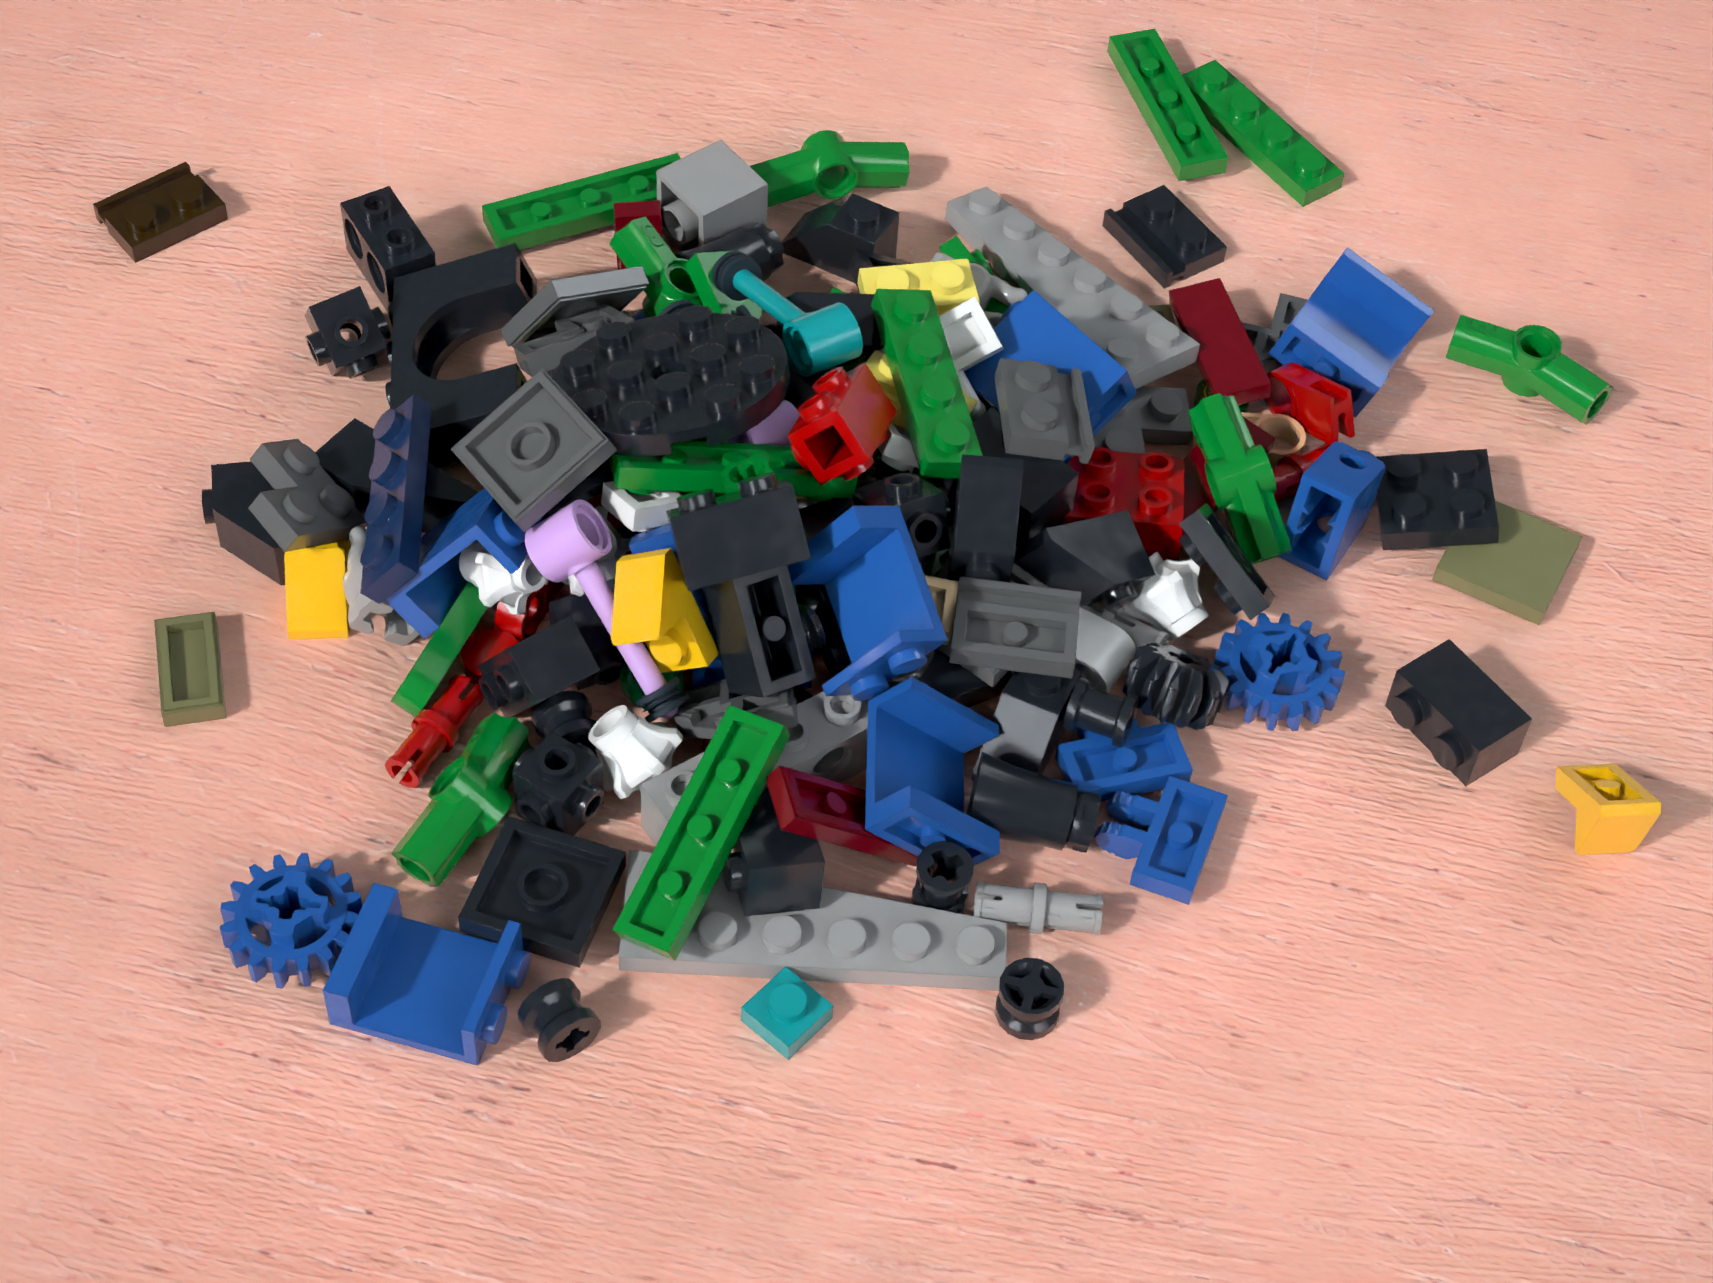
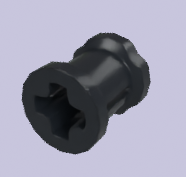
M1079 678L1067 706L1063 729L1074 732L1076 728H1080L1112 739L1113 746L1122 749L1134 722L1139 697L1129 694L1126 698H1121L1091 688L1089 680Z
M946 841L931 843L924 848L917 859V879L911 897L913 904L961 914L968 896L967 886L973 876L974 864L970 854L963 847Z

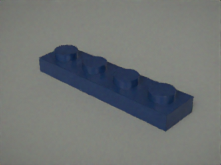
M414 394L397 409H389L383 413L373 431L375 449L373 463L369 471L371 490L369 505L365 512V521L367 522L365 547L360 558V563L363 565L360 593L378 604H381L419 572L432 406Z

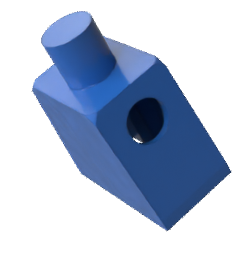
M1333 442L1302 475L1285 527L1287 536L1290 538L1292 551L1278 557L1322 579L1328 580L1368 520L1386 469L1385 464L1368 451L1357 450L1342 442ZM1330 516L1332 518L1327 524L1332 527L1325 533L1318 527L1317 521L1322 517Z

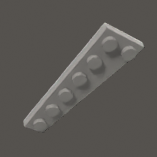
M984 187L947 201L945 219L974 249H978L985 259L991 263V267L1005 281L1016 282L1027 292V295L1033 290L1037 292L1125 368L1135 389L1197 361L1200 347L1198 342L1143 303L1137 296L1131 294L1105 275L1103 271L1082 258L1065 243L1059 241L1040 227L1030 217L1017 210L988 187Z
M629 850L624 906L652 853ZM722 869L676 961L620 938L619 971L772 979L786 966L805 981L999 991L1000 977L1007 967V923L822 887L820 908L745 916L737 891L729 892L727 890L724 870Z

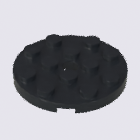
M703 305L690 306L682 309L679 313L658 315L629 323L611 322L604 324L597 329L596 336L587 340L573 351L564 354L552 376V379L615 446L617 451L614 454L629 456L672 454V443L689 441L705 436L708 446L734 438L769 417L784 400L790 385L786 349L774 332L761 325L760 321L755 317L712 313L709 307Z

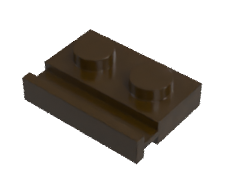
M183 162L93 204L98 222L100 224L104 223L107 226L108 233L135 263L228 219L225 203L199 175L195 176L191 172L190 165L187 162Z

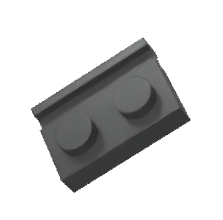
M1000 358L994 377L1005 452L1008 454L1062 461L1065 454L1079 456L1080 463L1088 464L1095 444L1081 369L1072 368L1069 375L1057 373L1056 366L1041 364L1036 361H1017Z
M960 576L949 663L1072 678L1076 660L1081 592Z

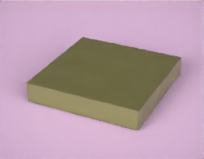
M1495 501L1499 523V543L1447 546L1436 567L1432 580L1540 625L1578 549L1582 536Z

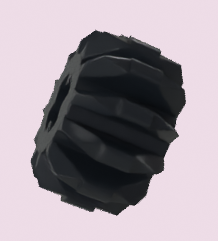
M1155 642L1138 647L1134 659H1130L1124 675L1126 681L1122 691L1126 697L1129 694L1139 697L1138 708L1143 715L1153 716L1159 719L1161 723L1168 722L1179 728L1187 726L1198 730L1213 725L1217 712L1221 713L1227 697L1225 691L1229 680L1221 667L1210 663L1207 658L1192 654L1190 650L1178 649L1171 644L1163 646Z

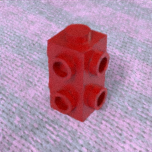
M866 363L847 373L843 367H838L819 378L812 386L815 390L813 396L797 409L800 416L787 435L791 441V449L797 462L804 469L812 472L820 486L840 475L844 481H848L866 471L874 463L872 455L876 448L888 437L886 430L897 410Z

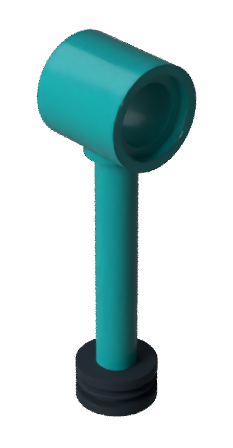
M730 251L721 256L716 262L712 272V280L719 291L735 301L749 298L783 324L782 336L786 353L791 364L800 375L809 377L861 355L863 349L861 331L853 313L845 304L837 302L819 310L806 313L762 281V271L759 264L745 253Z

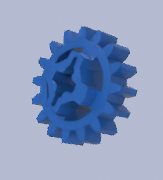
M1260 613L1254 627L1245 620L1240 619L1237 621L1234 634L1225 632L1222 635L1220 647L1216 651L1213 664L1220 666L1229 680L1225 691L1228 692L1225 707L1228 710L1242 706L1246 709L1244 722L1249 724L1257 716L1266 718L1265 724L1267 730L1274 731L1278 720H1285L1292 731H1298L1303 716L1313 724H1317L1320 722L1323 710H1333L1345 676V671L1339 669L1342 653L1341 651H1327L1331 637L1328 633L1316 637L1310 634L1312 622L1308 620L1301 623L1299 627L1291 625V619L1287 613L1281 615L1279 623H1271L1265 613Z
M301 853L296 861V865L289 866L286 865L281 854L275 855L273 859L274 869L265 872L261 867L253 864L249 867L252 878L251 883L246 884L233 881L230 885L234 901L222 902L220 906L224 922L220 926L225 948H229L233 965L236 968L248 965L251 980L256 983L269 972L273 973L276 988L283 989L288 982L289 976L293 975L299 976L304 987L311 986L312 971L320 968L325 974L330 976L335 965L333 958L340 955L363 906L360 892H354L352 877L348 872L338 876L335 875L334 864L330 859H326L317 868H313L310 866L308 853Z

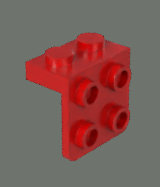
M1094 447L1088 464L1080 463L1079 456L1075 455L1071 458L1070 467L1079 473L1073 510L1066 515V524L1128 510L1148 558L1158 552L1164 561L1166 559L1179 561L1181 548L1179 538L1183 533V528L1179 523L1184 520V460L1178 456L1167 455L1161 452L1111 451L1103 447Z

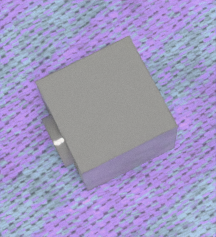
M722 140L656 171L657 200H660L662 234L680 252L721 238L740 227H748L758 222H762L767 227L768 183Z

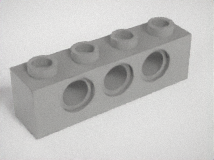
M822 691L797 704L798 726L787 729L790 737L773 771L781 765L842 783L866 770L868 700L855 701L852 694L826 696L825 692ZM704 752L640 784L641 826L655 846ZM767 782L756 804L769 792Z

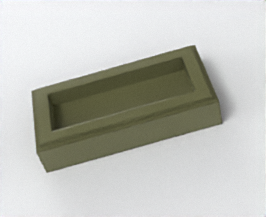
M215 611L154 620L161 715L164 726L169 727L226 719L219 632Z

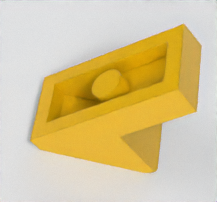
M349 540L285 552L286 612L289 639L349 638V604L343 589V577L347 572V559L351 548Z
M672 548L625 555L616 562L611 627L612 644L617 646L645 642L652 659L661 673L708 667L719 655L692 592L688 591L684 583L681 568Z
M1615 763L1556 766L1555 789L1577 809L1574 847L1576 854L1629 853L1637 849L1660 816L1661 801Z

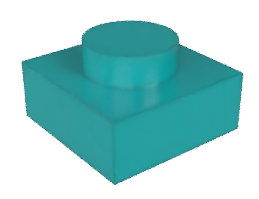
M786 966L741 1007V1021L788 1060L833 1018V1004Z

